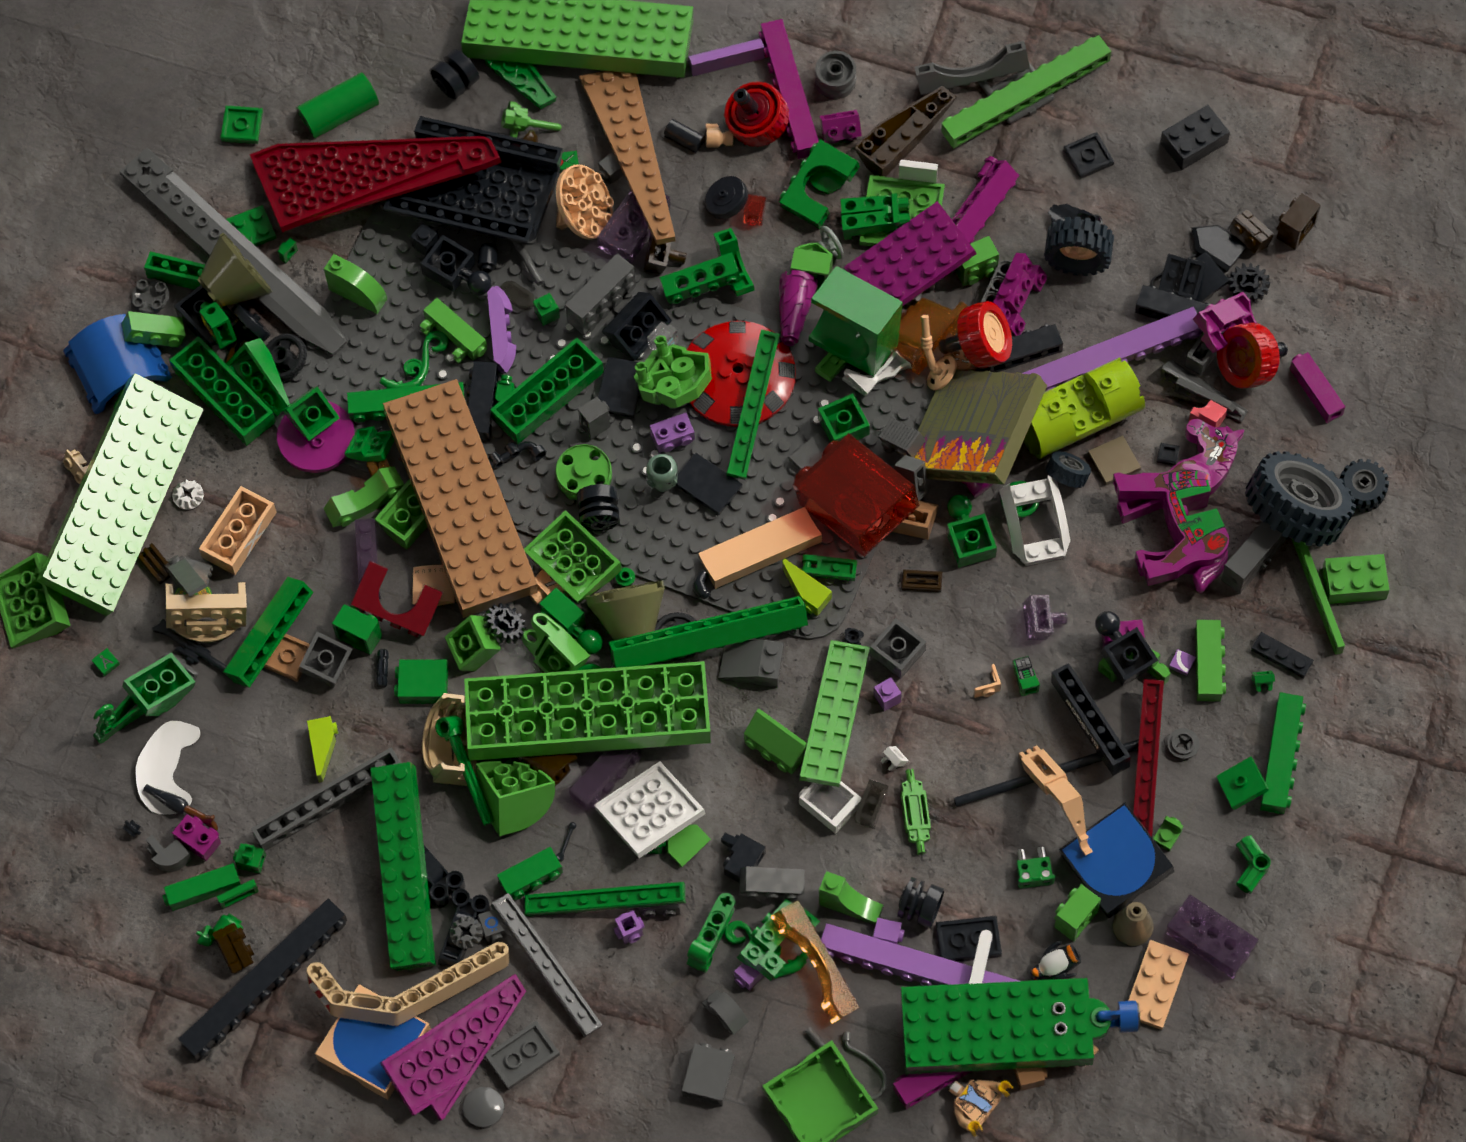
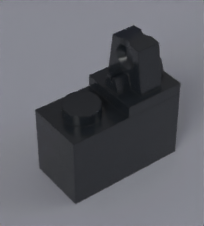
M725 832L721 838V843L728 847L727 851L731 853V857L728 856L723 864V867H725L724 875L740 883V869L746 866L758 867L766 854V846L742 833L740 836L736 834L734 837Z

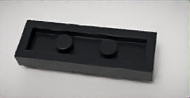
M1263 632L1259 634L1251 648V651L1303 679L1314 661Z

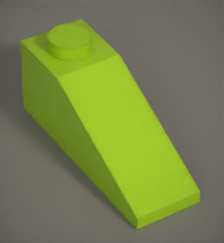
M784 558L782 569L794 592L802 598L806 606V612L814 613L818 616L831 601L832 591Z
M331 716L307 721L319 783L324 780L336 743L335 734H338L337 723L332 722Z

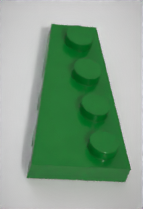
M485 60V64L540 110L556 102V96L532 64Z

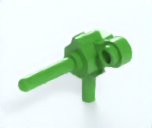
M509 101L507 109H504L502 113L501 127L510 129L511 137L517 138L518 132H525V129L529 128V126L560 131L562 128L558 123L530 119L528 117V109L521 108V105L517 102Z

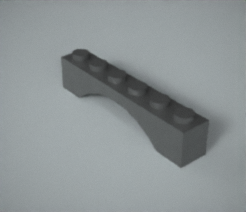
M1020 41L1005 45L991 59L972 67L949 68L932 62L915 66L914 68L920 94L922 95L929 94L941 86L949 90L960 85L966 86L977 81H987L989 78L1004 77L1010 73H1021L1030 69L1025 43Z

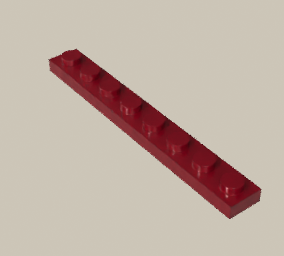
M1144 679L1134 815L1152 837L1164 681Z

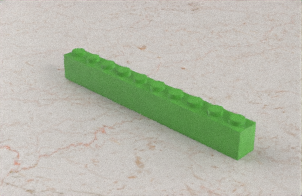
M1099 35L1089 38L1084 44L1071 48L1064 55H1058L1050 63L1042 64L1037 70L1032 73H1026L1021 79L1016 82H1010L1005 88L994 91L989 97L978 100L973 106L963 108L953 117H947L942 122L941 133L954 149L1106 64L1111 59V50Z

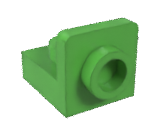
M1166 816L1153 840L1157 845L1170 852L1182 833L1183 825L1178 819Z

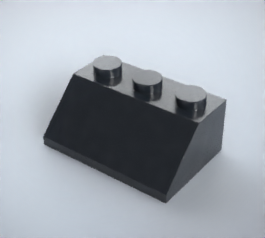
M638 292L607 325L602 333L614 347L633 361H636L672 320L651 293Z

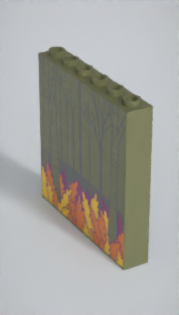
M956 369L950 382L942 389L935 391L918 429L926 439V442L921 446L915 458L925 461L926 478L1004 485L1046 390L1047 384L1042 380V377L1036 373L977 372L974 370L960 371Z

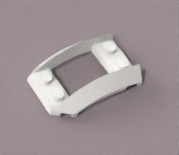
M1047 475V479L1010 486L1009 483L1001 488L999 494L1003 502L1013 554H1016L1026 566L1065 558L1070 543V535L1057 481ZM1051 499L1060 538L1024 545L1016 506Z

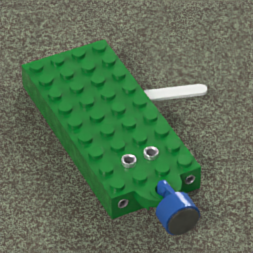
M988 930L980 933L969 984L901 987L906 1074L1093 1065V1040L1104 1037L1109 1028H1119L1120 1033L1138 1032L1140 1030L1139 1004L1136 1001H1118L1117 1011H1111L1104 1002L1089 998L1088 978L982 983L992 941V933Z

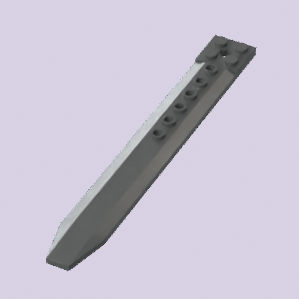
M149 148L144 149L119 171L122 177L209 256L220 234L225 233L240 250L242 256L249 260L273 291L269 295L256 299L300 339L332 356L347 344V341L329 313L178 177ZM149 169V175H142L144 170Z

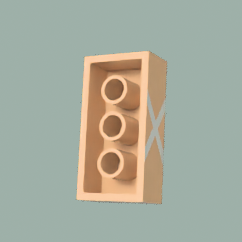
M240 486L200 546L199 551L202 558L236 575L277 513L274 503Z

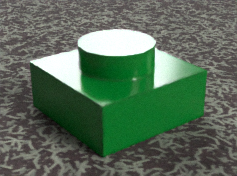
M289 238L278 249L279 258L285 264L298 251L296 242L293 239Z

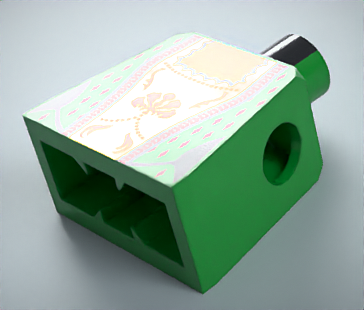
M209 302L202 303L199 311L201 318L218 347L221 349L236 341L237 339L230 320L217 302L211 304ZM222 325V329L219 331L217 327Z

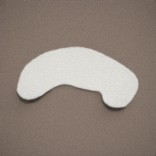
M181 721L166 722L152 735L138 757L136 764L138 793L143 803L151 812L157 814H176V812L164 806L153 796L144 792L143 789L146 784L180 796L190 806L192 797L175 784L173 772L177 767L181 749L192 745L199 739L200 729L198 727Z

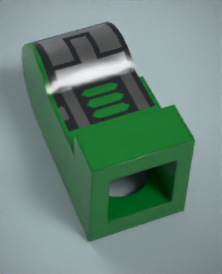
M1029 656L1012 660L1021 696L1039 692L1040 684L1032 668Z

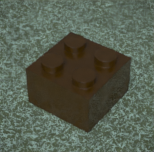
M1303 193L1298 198L1295 197L1289 205V210L1287 212L1284 211L1278 219L1280 223L1276 228L1278 230L1276 238L1296 250L1317 223L1321 205Z

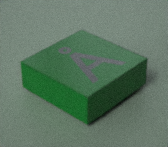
M108 648L92 659V663L104 676L120 665Z

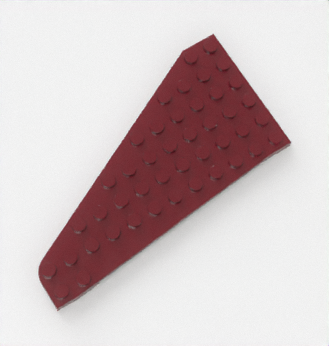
M483 136L282 143L249 154L282 232L467 174H473L501 163L492 141Z

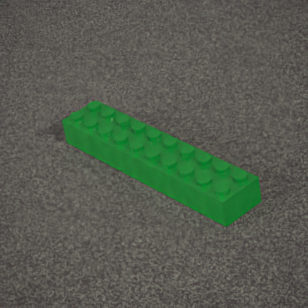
M411 762L371 768L390 968L400 971L436 965L416 766Z

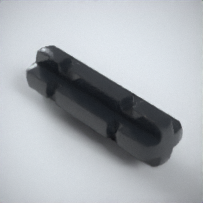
M379 649L376 684L377 687H386L389 652L387 649Z

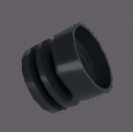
M595 484L583 487L577 492V503L580 509L578 512L579 523L587 531H606L619 525L617 489L614 486Z
M911 877L901 894L897 917L904 918L906 912L909 911L908 921H911L914 915L918 914V924L931 928L938 914L945 888L931 884L926 892L924 891L925 881L921 880L918 887L915 888L917 878Z

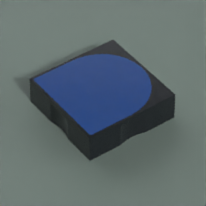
M1123 803L1086 830V834L1089 837L1087 842L1093 851L1088 855L1083 854L1077 837L1059 849L1062 858L1077 878L1091 892L1101 898L1100 908L1108 919L1132 903L1142 892L1153 888L1175 872L1172 863L1126 803Z

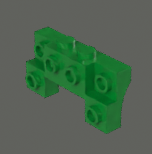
M787 899L783 901L773 914L768 913L761 921L764 925L761 928L757 926L750 934L752 940L737 956V959L743 964L754 968L769 981L774 978L786 963L774 951L793 929L803 939H806L820 922L805 908L801 911Z

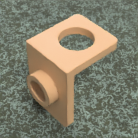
M995 664L991 665L994 683L975 688V698L981 696L990 697L995 692L1000 691L1001 682Z

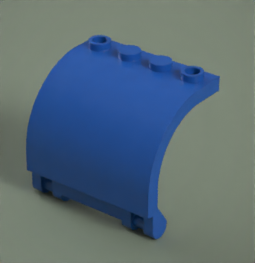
M126 314L106 317L90 324L76 334L68 342L69 345L63 350L65 356L69 358L68 362L71 368H75L88 394L86 398L93 405L92 410L95 414L104 411L106 402L124 389L128 378L134 373L147 380L168 382L172 378L169 368L163 361L161 352L156 345L125 341L122 321Z

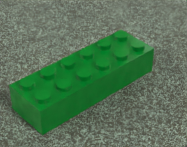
M197 337L169 360L172 370L246 446L276 423L274 413L200 337Z
M575 338L491 408L492 420L518 445L604 373L603 362L578 338Z

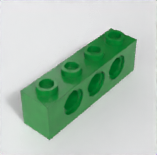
M732 252L660 277L669 305L681 303L687 298H695L702 293L716 291L719 287L733 285L737 281L742 280ZM718 272H723L722 275L715 276ZM705 278L704 281L698 282L699 279ZM687 284L685 288H680L681 285Z

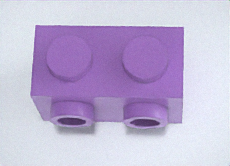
M687 413L650 425V433L658 453L669 452L680 445H689L695 440V432Z

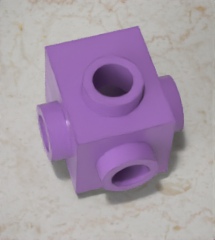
M634 911L623 913L615 919L616 928H614V932L618 939L622 938L624 944L628 942L635 943L641 939V936H643L642 928L645 926L640 916L636 917Z

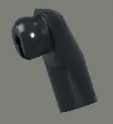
M700 570L693 583V589L698 597L707 599L710 595V590L707 589L705 582L709 574Z

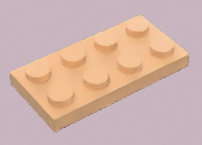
M1150 940L1128 1000L1136 1001L1139 1004L1141 1023L1163 1029L1189 953Z

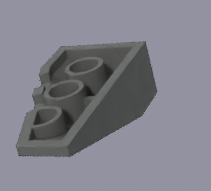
M178 555L170 558L168 563L164 565L174 584L189 596L208 587V577L211 576V571H213L212 565L207 562L185 556L178 557Z

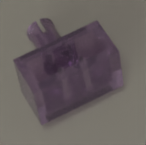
M1030 595L1022 603L1027 640H1047L1054 633L1053 624H1067L1068 618L1064 617L1067 616L1066 612H1051L1049 595Z

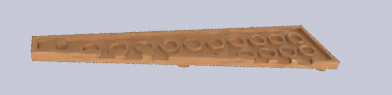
M603 71L579 76L585 93L591 101L593 110H595L623 174L629 182L631 191L636 197L638 206L642 210L656 244L676 241L636 73Z

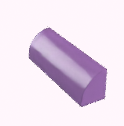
M756 39L688 56L692 76L764 59V46L761 39Z

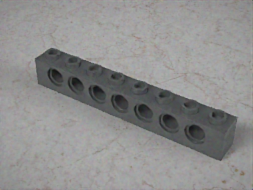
M392 748L387 749L251 828L253 836L259 846L266 851L372 789L371 768L401 763Z

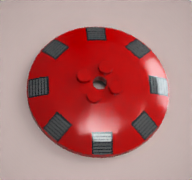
M729 321L708 328L691 342L687 351L708 353L711 361L712 380L699 398L690 402V405L700 415L723 426L738 427L760 331L762 329L773 332L772 330L753 322ZM780 336L759 423L773 417L785 406L795 386L796 367L794 358L789 347L781 341ZM740 366L743 368V371L735 373L733 368Z

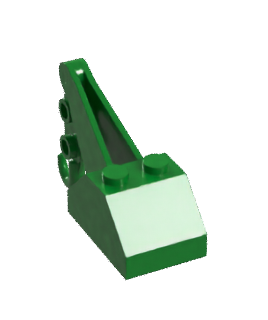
M171 652L123 681L122 687L129 695L115 711L112 704H105L97 710L93 718L96 720L100 717L96 724L97 728L93 736L99 744H102L143 714L146 716H160L175 707L194 688L195 680ZM135 704L138 705L128 714H126Z

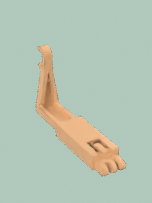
M1037 745L1033 747V752L1031 749H1027L1026 755L1020 752L1019 757L1024 770L1046 795L1050 794L1063 808L1076 833L1083 854L1088 855L1093 851L1087 842L1089 837L1086 834L1083 801L1081 795L1068 782L1065 772L1044 749L1041 750ZM1041 764H1043L1047 769L1044 770Z

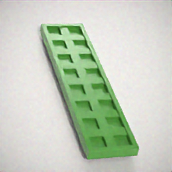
M830 641L800 773L801 781L840 787L870 647Z

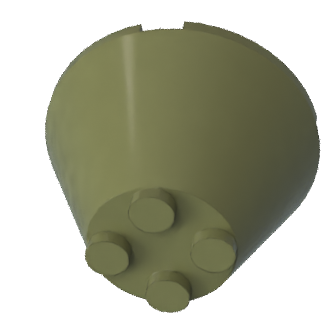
M225 233L220 234L200 277L197 279L208 291L209 296L223 308L224 306L271 294L273 291L249 260L242 256L240 250Z

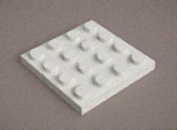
M660 761L594 805L598 813L638 858H641L705 815L702 806Z

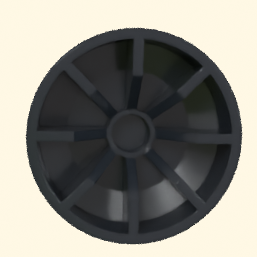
M453 49L444 57V62L439 61L430 69V75L435 84L445 95L453 100L465 92V87H471L480 78L473 63L465 54L457 49Z

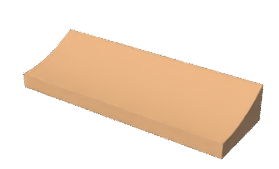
M803 507L698 553V556L716 589L821 543L822 534L814 524L806 508Z

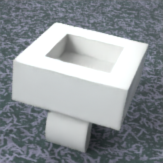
M888 746L884 751L886 756L881 760L882 763H887L888 760L891 761L892 764L888 768L889 771L905 766L909 761L896 746Z

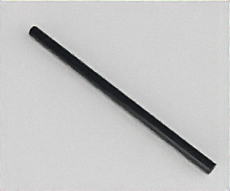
M1139 739L1123 744L1128 753L1138 750ZM1096 752L1058 764V766L1067 773L1101 762L1102 759ZM1027 774L954 797L953 799L955 806L959 807L1035 783V781Z

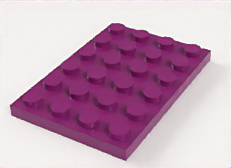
M937 201L911 219L910 222L905 223L844 266V268L852 275L902 301L903 306L977 253Z

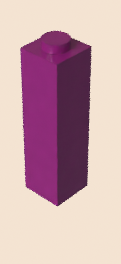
M1307 352L1303 355H1296L1291 361L1290 371L1325 422L1329 423L1342 416L1345 405L1310 354Z

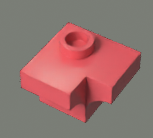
M1210 400L1203 408L1194 407L1190 412L1189 421L1200 419L1213 427H1219L1226 417L1227 409Z

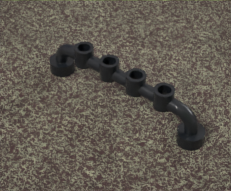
M524 441L518 445L510 442L504 448L505 453L501 455L497 452L492 453L488 460L492 469H497L505 461L517 457L525 449L531 450L529 454L534 461L542 459L547 451L542 445L537 446L530 441Z

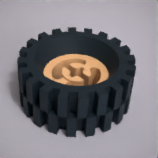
M1065 217V221L1058 219L1056 223L1052 222L1051 226L1048 227L1044 259L1048 261V265L1054 266V269L1057 271L1062 269L1065 274L1071 272L1075 276H1078V274L1088 276V273L1092 275H1097V272L1102 273L1111 264L1114 242L1112 230H1107L1108 226L1105 224L1100 225V222L1097 220L1091 222L1090 218L1081 220L1080 217H1075V219Z

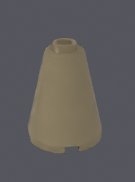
M1133 902L1121 909L1114 917L1112 925L1116 938L1120 942L1128 944V946H1140L1146 943L1154 929L1153 920L1149 912L1140 902Z

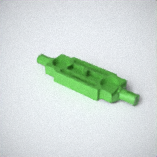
M914 769L905 770L907 781L901 784L902 792L900 795L905 833H908L909 842L916 843L917 854L923 855L926 853L924 843L929 841V831L931 829L926 790H923L921 781L915 780ZM921 798L923 799L926 824H924ZM905 799L907 800V805H908L907 811H906Z

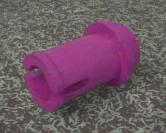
M992 156L985 158V163L977 174L980 179H982L994 161H998Z

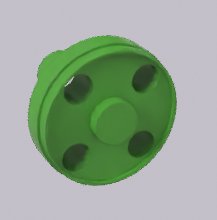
M588 444L575 445L563 452L558 459L555 469L556 481L560 490L568 499L577 500V492L583 487L595 485L598 481H603V484L610 485L612 481V466L607 455L601 449ZM594 456L599 457L598 460H591ZM567 461L572 462L570 465H564ZM570 486H576V487H577V488L574 489V490L568 489Z

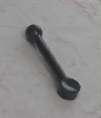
M574 822L569 823V831L562 849L556 855L560 862L565 858V849L572 831L576 828V823Z

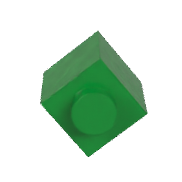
M550 293L533 301L534 312L543 326L560 318L559 307Z

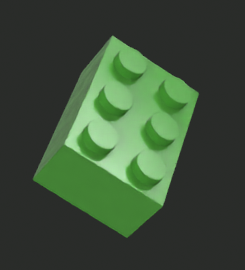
M1384 554L1325 558L1322 570L1326 597L1329 604L1387 599L1389 584Z

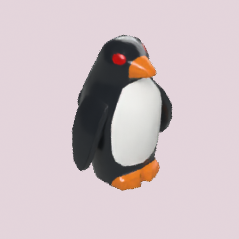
M1061 940L1057 941L1046 949L1041 961L1032 967L1030 976L1032 980L1073 978L1077 975L1076 973H1067L1081 963V955L1073 945L1056 949L1062 943Z

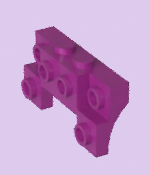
M1024 253L1015 254L993 301L1004 313L1011 330V335L1014 337L1021 335L1026 323L1020 316V313L1031 289L1041 292L1047 279V275L1041 266L1033 265Z
M1244 292L1226 300L1221 299L1215 305L1210 304L1193 318L1199 329L1204 332L1201 340L1212 353L1223 349L1228 344L1222 336V332L1235 325L1257 323L1252 314L1251 301Z

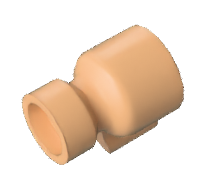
M706 124V147L718 148L721 144L733 146V134L730 131L722 133L718 124Z

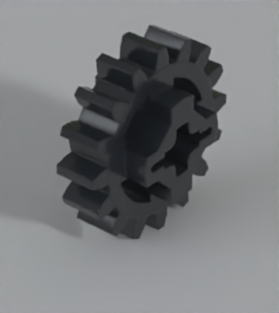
M1243 263L1241 269L1236 266L1235 271H1231L1228 283L1230 285L1229 291H1234L1233 296L1244 292L1250 300L1256 303L1257 298L1263 300L1264 295L1268 294L1270 276L1265 275V269L1259 270L1260 265L1253 267V264L1250 263L1249 267H1246Z
M499 603L498 606L494 604L487 610L483 618L486 622L484 627L489 628L487 633H492L494 640L499 638L500 643L506 640L507 644H510L511 641L516 643L523 636L526 626L523 624L526 621L520 619L522 614H517L516 608L510 609L509 604L504 607L502 603Z

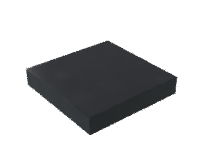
M1098 132L1065 145L1063 148L1080 179L1114 165L1115 162Z

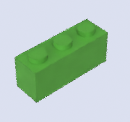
M128 311L122 321L124 339L127 342L179 347L185 337L182 317Z

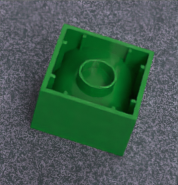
M836 266L811 298V303L824 310L817 325L809 335L808 341L874 377L898 345L903 302Z

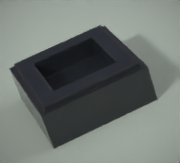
M1161 443L1157 463L1175 466L1180 446Z

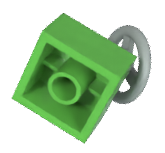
M827 226L820 228L821 241L804 244L794 249L790 272L792 270H800L814 275V280H818L816 290L820 288L832 272V256L838 260L844 257L843 248L838 238Z

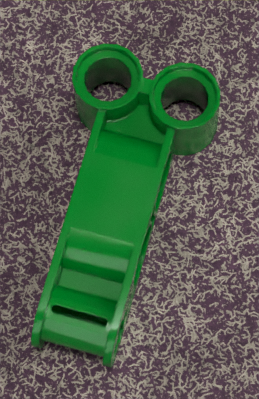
M723 893L717 898L697 939L693 940L687 954V957H689L687 960L688 966L704 973L708 971L713 959L712 955L734 914L735 898L731 894ZM718 920L722 923L717 925L714 924L713 921ZM710 937V938H712L713 940H712V941H706V940H704V938Z

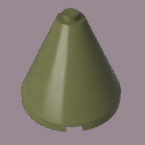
M654 581L592 594L593 596L585 597L587 605L612 639L619 640L655 631L665 587L663 581Z

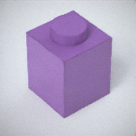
M892 678L874 687V697L883 711L901 702L902 693Z
M877 918L873 937L898 944V942L903 941L905 930H901L902 923Z
M743 963L734 971L735 982L741 988L746 987L749 991L764 977L760 972Z

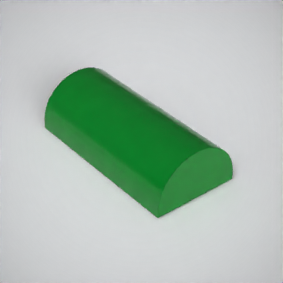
M361 72L296 107V111L315 139L379 105V100L371 83Z

